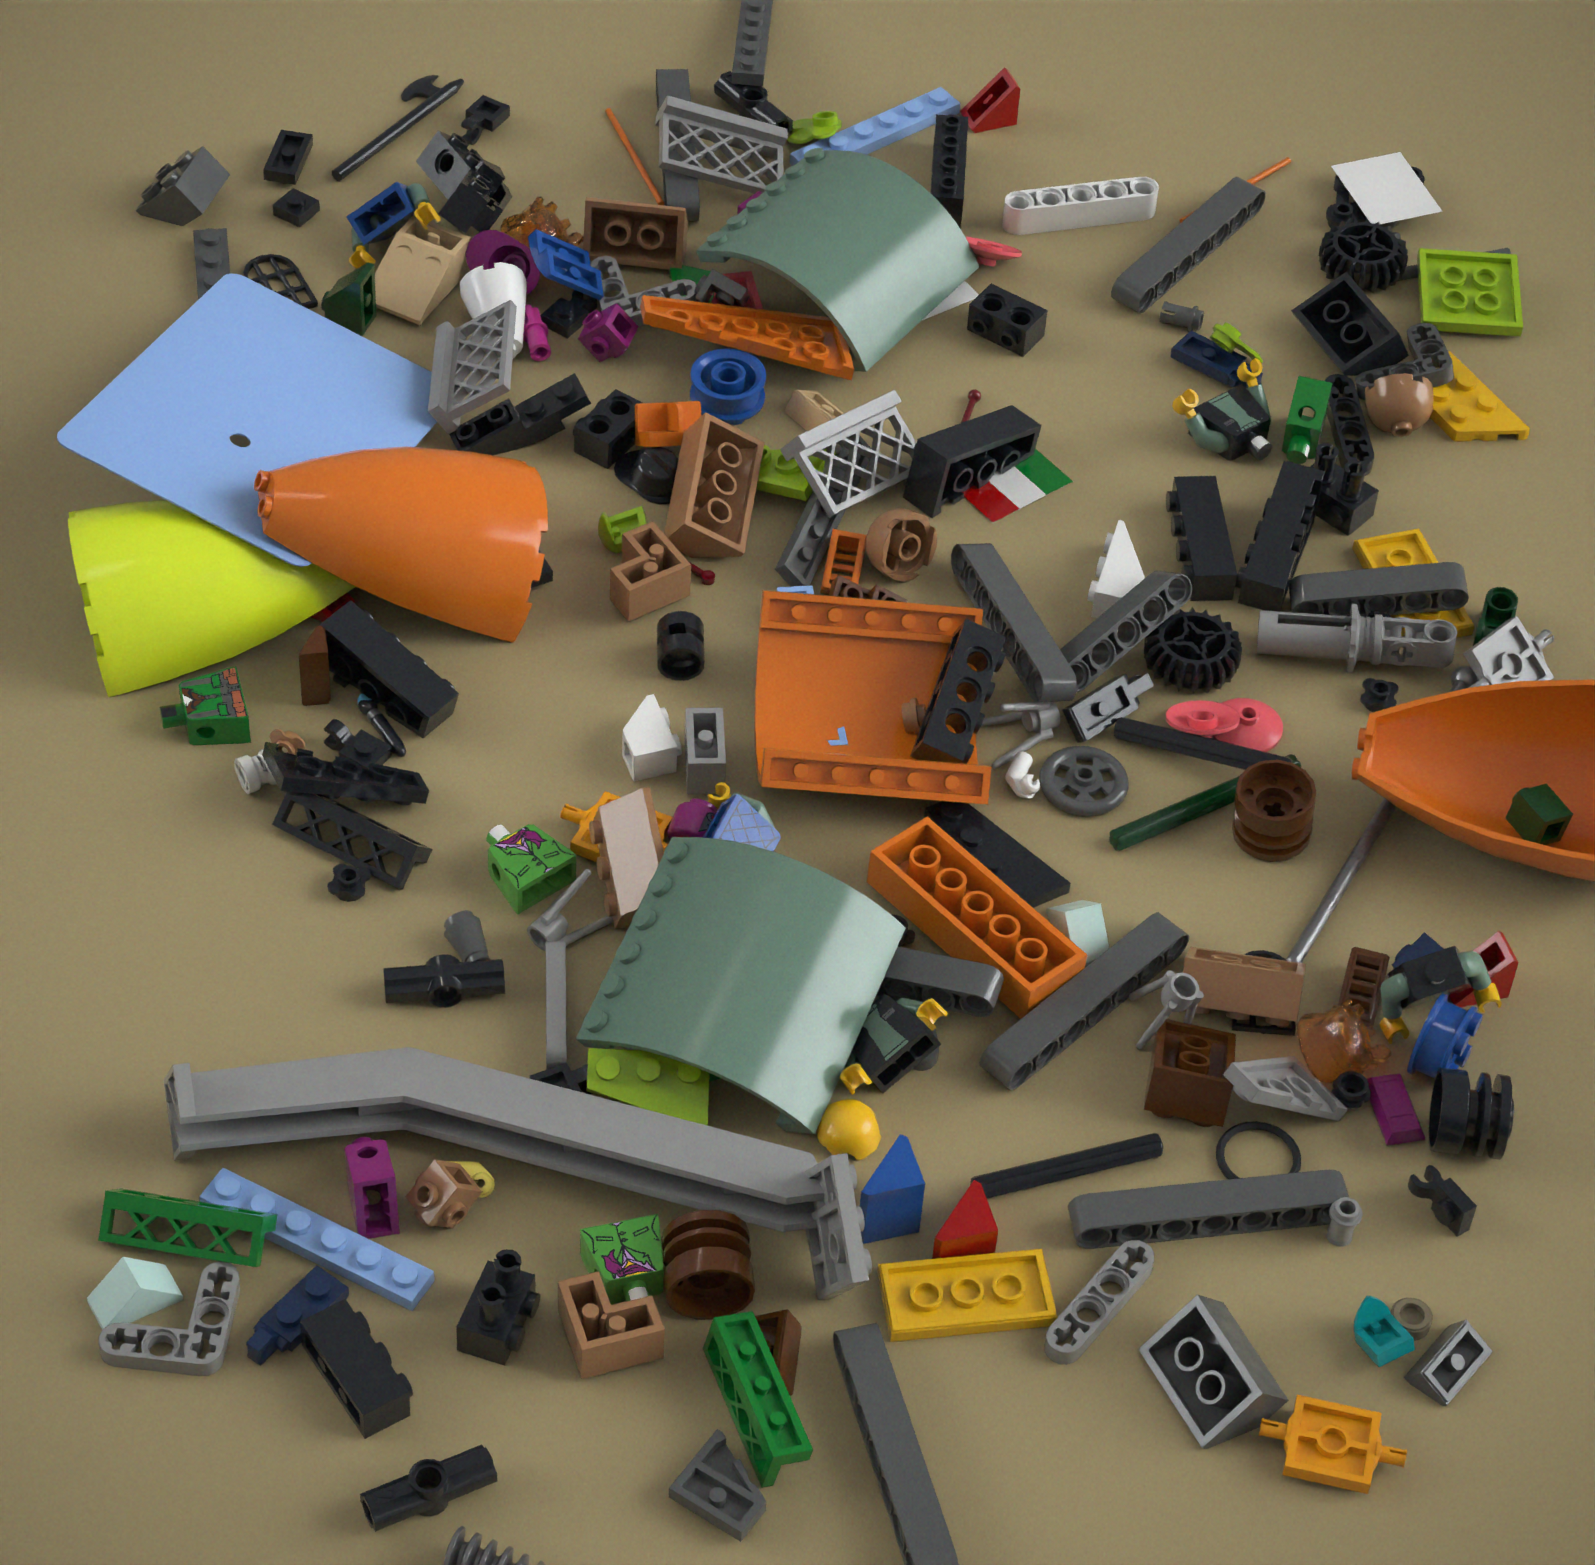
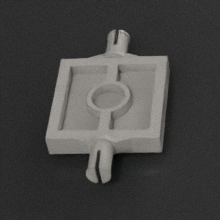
M1518 616L1508 619L1463 653L1478 679L1470 687L1516 681L1552 680L1554 676L1545 662L1542 649L1554 642V635L1548 637L1552 632L1544 629L1536 637H1533L1526 631Z

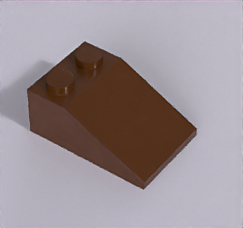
M1166 1019L1155 1033L1145 1091L1144 1110L1151 1111L1154 1115L1161 1118H1172L1175 1116L1188 1119L1202 1127H1211L1213 1125L1223 1127L1233 1089V1084L1223 1074L1230 1064L1235 1062L1236 1034Z

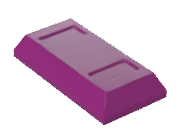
M1397 1073L1367 1078L1371 1091L1369 1100L1386 1145L1425 1140L1424 1132L1402 1075Z

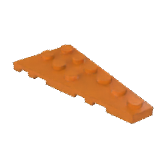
M642 295L640 309L643 324L852 381L854 366L848 344L829 317Z

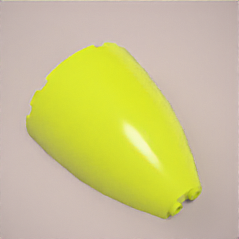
M167 500L126 502L69 512L68 528L77 580L81 588L85 604L84 611L90 635L93 636L97 661L108 697L162 683L235 657L284 633L356 587L313 563L303 567L291 565Z

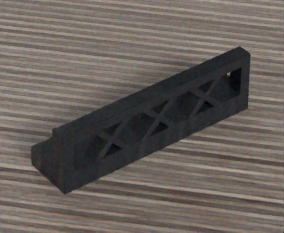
M286 793L272 825L357 868H367L371 875L398 889L404 888L415 862L427 863L433 850L320 794L304 793L300 796H294ZM295 802L304 806L309 821L297 827L286 822ZM314 812L322 815V817L316 819ZM332 820L336 822L340 838L327 843L323 841L318 825ZM311 828L313 835L307 833L305 830ZM346 828L354 832L351 834H347ZM364 836L368 839L372 854L359 859L354 856L350 841ZM342 844L344 851L337 848L336 846ZM378 844L386 848L379 851ZM393 852L405 857L396 877L386 872L382 860L383 856ZM374 860L376 867L367 862Z

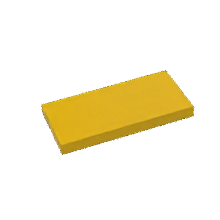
M1419 528L1354 540L1352 549L1363 569L1438 563ZM1464 606L1448 611L1390 615L1392 618L1407 617L1410 619H1441L1449 621L1457 629L1456 638L1472 635L1475 627ZM1404 627L1402 628L1401 636H1405Z
M1042 1249L878 1264L877 1274L890 1342L1050 1327L1058 1318Z

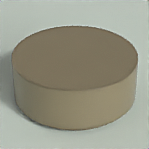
M1402 1298L1396 1301L1391 1309V1314L1410 1333L1414 1341L1420 1340L1428 1334L1433 1315L1426 1303L1416 1298Z

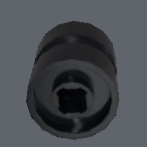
M687 611L667 613L657 623V668L666 678L675 681L695 678L704 669V624L698 616Z

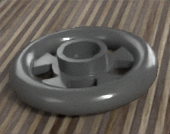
M1071 746L1063 748L1049 756L1040 770V786L1045 797L1057 808L1073 815L1097 816L1110 812L1123 802L1129 788L1128 776L1122 764L1111 754L1095 747ZM1076 761L1092 762V766L1077 765ZM1058 768L1068 770L1066 778L1055 776ZM1109 772L1113 780L1104 782L1101 773ZM1068 788L1077 796L1072 799L1062 792ZM1102 791L1106 796L1103 799L1095 801L1091 797V795Z

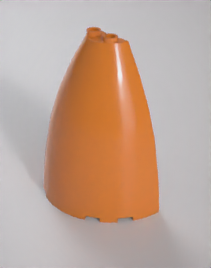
M403 446L359 449L313 458L270 471H258L254 481V489L258 492L260 500L257 513L261 517L263 533L342 580L395 605L466 630L512 643L515 642L531 609L532 603L527 602L531 591L532 581L538 582L540 580L545 554L538 551L541 543V532L545 533L548 529L547 499L543 481L535 467L528 466L526 462L517 459L470 451Z
M1595 680L1516 681L1470 687L1413 700L1369 713L1367 727L1360 728L1357 748L1363 752L1361 753V758H1354L1352 780H1359L1402 811L1440 833L1489 855L1558 875L1595 882ZM1547 784L1573 813L1561 841L1543 845L1524 840L1506 820L1505 817L1512 805L1514 795L1523 788Z

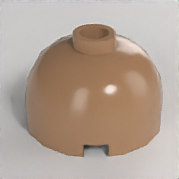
M1407 373L1392 374L1374 380L1373 388L1369 389L1368 386L1365 388L1368 417L1377 428L1392 433L1394 436L1403 437L1410 435L1412 431L1423 426L1433 412V384L1425 377H1422L1423 382L1413 380V374Z
M904 508L889 510L879 515L869 527L866 536L865 549L871 564L883 575L893 580L905 582L919 576V574L913 572L919 570L922 565L928 567L937 547L936 529L930 526L928 521L930 519L919 512Z

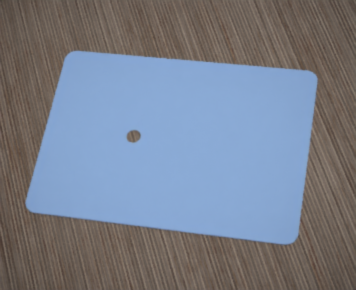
M226 274L58 432L57 440L60 445L291 565L303 567L312 563L263 533L262 520L257 513L260 500L258 492L254 489V481L258 471H270L313 458L359 449L416 447L437 423L428 412L432 372L245 276ZM230 436H244L250 441V445L247 447L237 446L230 441Z

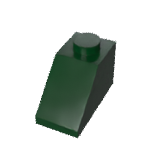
M366 263L338 279L331 291H327L324 294L321 308L325 311V318L360 336L364 335L377 316L375 267L372 263Z

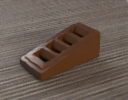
M1359 947L1351 949L1333 1023L1372 1032L1381 997L1380 989L1385 980L1390 959L1387 954ZM1352 978L1358 979V980L1367 981V982H1371V983H1375V985H1374V984H1370V983H1365V982L1357 981V980H1353ZM1349 992H1350V993H1354V994H1358V995H1362V996H1366V997H1370V998H1372V999H1368V998H1364V997L1352 995V994H1349ZM1346 1005L1369 1010V1012L1367 1014L1347 1009L1345 1007Z

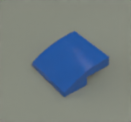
M537 229L528 236L533 260L539 271L546 278L598 300L604 297L601 271L591 267L588 251Z

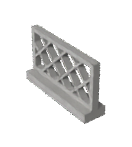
M667 95L656 114L655 126H659V168L753 194L758 191H766L767 185L758 177L765 174L772 182H775L783 176V145L788 139V129ZM670 130L683 133L685 136L677 139ZM700 138L713 141L715 144L707 147ZM690 141L699 153L692 155L683 144ZM731 147L742 149L745 153L738 156ZM675 149L684 161L680 162L669 159L668 152ZM720 149L730 161L723 164L714 152ZM761 155L774 158V161L768 164ZM705 157L715 169H706L698 161ZM751 158L760 169L753 172L745 164L744 160ZM736 166L745 177H735L728 169Z
M512 300L491 309L457 328H454L449 321L438 325L436 328L428 412L447 434L458 429L462 415L510 391L517 309ZM496 379H499L498 383L492 385Z
M895 390L798 435L780 449L786 461L796 460L829 518L908 479L910 466L900 462L901 451L908 453L913 459L916 441L895 407L902 402ZM889 419L896 431L895 437L882 432L885 420ZM860 432L873 438L871 449L858 444ZM881 442L894 447L892 458L879 453ZM836 444L849 449L847 461L834 455ZM857 453L870 458L868 470L855 465ZM814 456L825 461L823 473L814 469L808 457ZM878 462L891 468L889 479L876 474ZM833 465L846 470L844 482L831 477ZM854 474L867 480L865 491L852 486ZM829 486L843 491L840 504L836 505L829 494Z

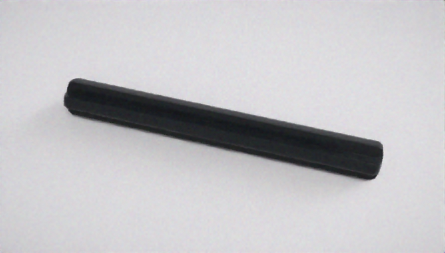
M1125 717L1118 718L1114 726V736L1117 739L1243 770L1258 762L1267 760H1282L1292 763V759Z
M1152 1133L974 1176L971 1178L970 1185L973 1180L980 1182L986 1198H991L1159 1157L1163 1153V1143L1159 1134Z

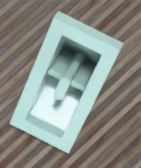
M1080 900L1047 908L1046 914L1051 924L1087 954L1085 968L1109 949L1101 903Z
M122 1257L87 1297V1302L102 1330L113 1323L134 1322L183 1301V1295L165 1264Z

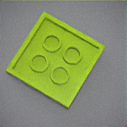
M1419 248L1417 269L1421 323L1433 324L1438 331L1521 337L1523 318L1517 254Z

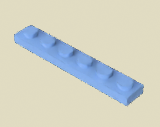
M939 87L839 131L829 138L821 139L790 153V164L792 166L796 165L804 158V154L814 148L852 151L867 155L936 123V114H959L961 103L942 87Z
M225 1168L219 1171L199 1196L201 1202L278 1214L275 1231L265 1233V1239L410 1311L414 1310L435 1281L433 1270Z

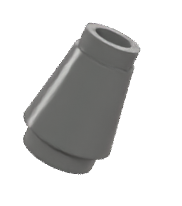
M468 910L451 915L444 923L446 929L444 936L463 962L490 960L480 919Z

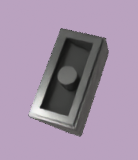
M1466 1319L1449 1325L1404 1378L1410 1385L1440 1405L1447 1406L1493 1351Z

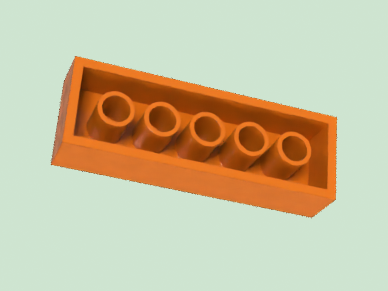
M928 816L871 850L867 883L949 956L997 968L1004 976V982L998 999L1020 1019L1085 968L1087 954Z

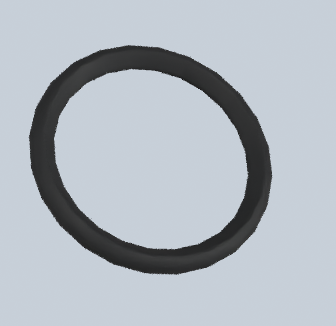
M1252 1121L1234 1125L1220 1137L1216 1146L1218 1166L1223 1175L1228 1179H1238L1239 1177L1230 1170L1225 1161L1224 1150L1226 1144L1231 1137L1245 1130H1265L1280 1137L1288 1145L1293 1156V1165L1289 1173H1298L1301 1168V1154L1294 1139L1284 1130L1266 1122Z

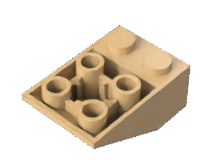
M413 215L396 233L375 272L376 308L420 325L465 274L470 271L466 262V250L471 237L434 222H429L427 225L428 229L425 230L415 215Z

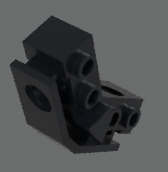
M438 130L416 160L417 164L448 199L438 214L465 234L471 226L478 233L490 230L512 198L508 187L503 183L505 176L501 168L484 160L476 150L471 149L469 151L467 149L469 146L468 142L458 134L453 133L450 136Z

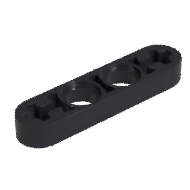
M1343 374L1330 375L1325 379L1326 382L1332 383L1327 417L1335 446L1339 450L1340 465L1344 468L1346 462L1357 461L1358 459L1361 462L1358 473L1360 472L1361 465L1365 464L1367 467L1366 475H1368L1372 470L1374 451L1355 384L1351 378ZM1337 411H1347L1352 416H1342ZM1353 434L1359 437V439L1351 440L1345 438L1343 435Z

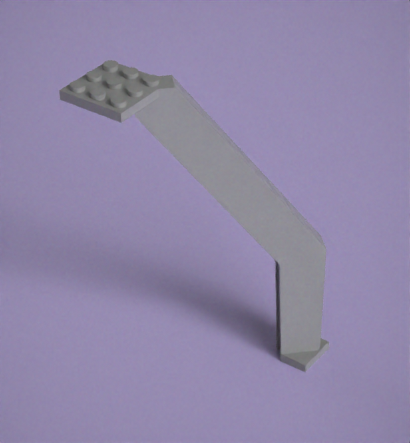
M412 1047L191 1073L190 1063L174 1064L164 1078L174 1161L191 1159L196 1150L404 1129L692 1208L725 1211L735 1214L745 1222L781 1232L806 1229L818 1300L835 1298L869 1281L868 1274L872 1270V1261L868 1249L863 1248L861 1232H863L865 1225L864 1215L861 1207L856 1206L854 1190L857 1187V1174L854 1165L849 1164L847 1153L831 1155L817 1163L813 1154Z

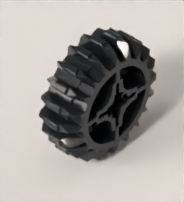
M1353 219L1350 224L1341 221L1339 226H1331L1330 231L1326 232L1322 239L1318 254L1321 270L1326 272L1327 279L1335 280L1347 272L1362 290L1368 289L1371 293H1374L1376 288L1386 291L1388 285L1395 286L1397 280L1402 279L1408 262L1406 241L1401 239L1400 233L1392 232L1391 226L1382 227L1380 222L1373 224L1369 223L1367 219L1365 222H1358L1356 219Z
M1193 607L1189 612H1184L1179 608L1145 637L1143 653L1147 669L1153 670L1154 679L1163 678L1165 687L1172 684L1176 685L1178 692L1182 688H1187L1191 690L1192 694L1197 689H1202L1208 694L1212 687L1221 689L1224 682H1231L1234 673L1240 667L1242 642L1239 641V632L1232 629L1231 622H1222L1220 614L1212 617L1208 615L1207 609L1203 613L1195 612Z

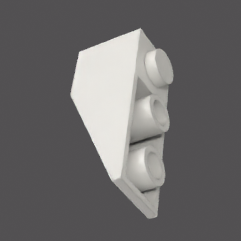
M1118 520L1114 534L1109 532L1107 534L1103 550L1107 557L1100 556L1095 577L1099 578V581L1092 580L1087 601L1093 602L1091 614L1093 618L1101 616L1145 579L1125 523L1121 520Z

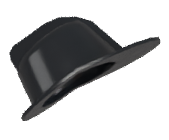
M645 447L640 450L630 451L623 454L616 461L614 466L615 476L647 501L656 504H670L678 457L669 449L662 447Z

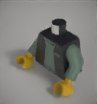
M1254 358L1250 362L1252 373L1248 371L1245 362L1237 369L1238 378L1243 382H1247L1248 388L1240 384L1198 406V395L1192 389H1187L1182 395L1174 399L1173 410L1180 415L1185 414L1186 419L1184 421L1189 429L1188 434L1194 438L1197 446L1214 451L1226 460L1232 461L1247 453H1250L1257 460H1263L1269 455L1272 445L1267 441L1271 425V416L1263 386L1258 384L1256 378L1260 375L1263 368L1260 360Z
M1452 946L1404 962L1387 974L1388 978L1383 981L1380 989L1384 1018L1380 1021L1379 1025L1389 1044H1392V1037L1396 1033L1400 1032L1404 1039H1407L1410 1035L1401 1017L1402 1011L1436 1000L1442 993L1451 995L1473 987V994L1481 1013H1485L1483 1006L1486 1003L1496 1002L1498 1008H1500L1502 1002L1496 985L1491 983L1482 957L1474 951L1460 953L1456 946Z
M882 995L873 1002L845 1064V1069L840 1074V1079L851 1095L856 1093L855 1089L863 1083L869 1085L872 1081L882 1093L886 1092L938 1048L941 1043L931 1031H934L936 1028L934 1023L941 1016L946 1017L948 1012L932 998L925 1002L907 998L895 1001L888 995Z

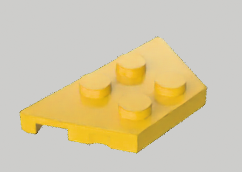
M1448 351L1452 359L1454 378L1447 384L1433 387V412L1430 418L1454 442L1472 441L1475 439L1497 441L1500 434H1516L1517 440L1528 439L1530 428L1454 354Z

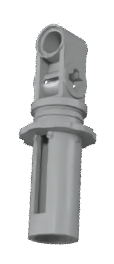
M1351 604L1350 616L1260 610L1257 654L1347 660L1346 672L1349 673L1353 672L1357 661H1369L1371 665L1385 663L1398 666L1415 665L1444 668L1453 662L1457 629L1451 622L1441 619L1383 617L1380 614H1375L1372 618L1360 616L1357 604ZM1403 627L1405 628V636H1401ZM1399 647H1403V655L1399 654Z

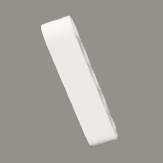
M1133 177L1010 192L1006 195L1004 201L1002 228L1009 234L1025 235L1148 220L1154 217L1159 185L1149 177Z

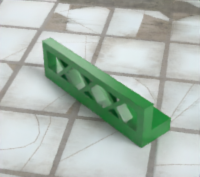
M123 1188L105 1190L98 1241L260 1267L265 1233L275 1231L278 1214ZM115 1209L128 1211L137 1225L126 1235L112 1233ZM139 1213L151 1216L144 1220ZM159 1217L167 1218L177 1232L165 1242L158 1241L148 1227ZM179 1220L188 1221L189 1223L183 1227ZM199 1223L206 1224L216 1238L205 1248L197 1247L187 1233ZM219 1227L230 1229L227 1230L225 1233H222ZM238 1230L253 1232L249 1256L237 1254L227 1240ZM142 1232L145 1238L135 1236ZM181 1238L185 1245L174 1242ZM221 1245V1247L223 1248V1250H224L225 1252H223V1251H217V1250H213V1249H215L217 1246Z
M753 1311L714 1317L703 1346V1351L761 1488L773 1486L781 1465L810 1460L813 1448Z

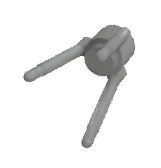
M1055 702L1002 704L1000 706L1001 711L1020 712L988 717L983 720L981 727L1022 720L1027 731L1037 733L994 761L992 768H999L1014 759L1017 752H1025L1040 741L1054 736L1052 729L1058 728L1060 725V713Z
M585 869L566 891L561 892L545 913L528 927L527 932L530 939L540 949L546 951V942H565L567 947L570 943L614 922L613 916H606L566 935V930L569 927L568 922L559 912L591 875L590 869Z
M1168 970L1162 978L1129 994L1130 1000H1136L1163 987L1161 990V1002L1164 1008L1137 1042L1136 1047L1138 1049L1144 1048L1172 1012L1186 1010L1183 1023H1192L1197 1005L1204 997L1203 992L1199 991L1198 982L1194 977L1183 972L1174 974L1173 971Z

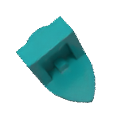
M1366 1296L1358 1308L1354 1319L1353 1329L1356 1343L1378 1367L1414 1351L1413 1337L1391 1314L1388 1306L1376 1297Z

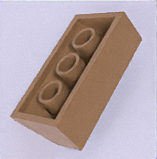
M706 412L683 434L664 534L681 553L691 558L741 557L745 554L765 442Z

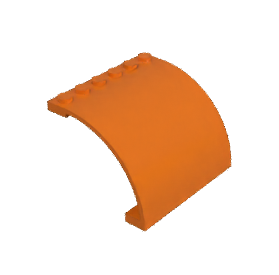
M762 590L754 713L755 759L761 787L988 805L992 767L989 765H978L976 734H972L970 744L974 745V749L967 764L917 760L910 757L917 735H915V732H905L902 718V704L909 703L911 698H917L918 704H925L927 710L953 633L965 619L982 626L983 609ZM968 663L972 670L977 671L972 664ZM957 694L959 699L966 702L965 698L962 695ZM946 725L949 731L956 734L951 726ZM844 726L848 745L831 746L827 740H840L837 729Z

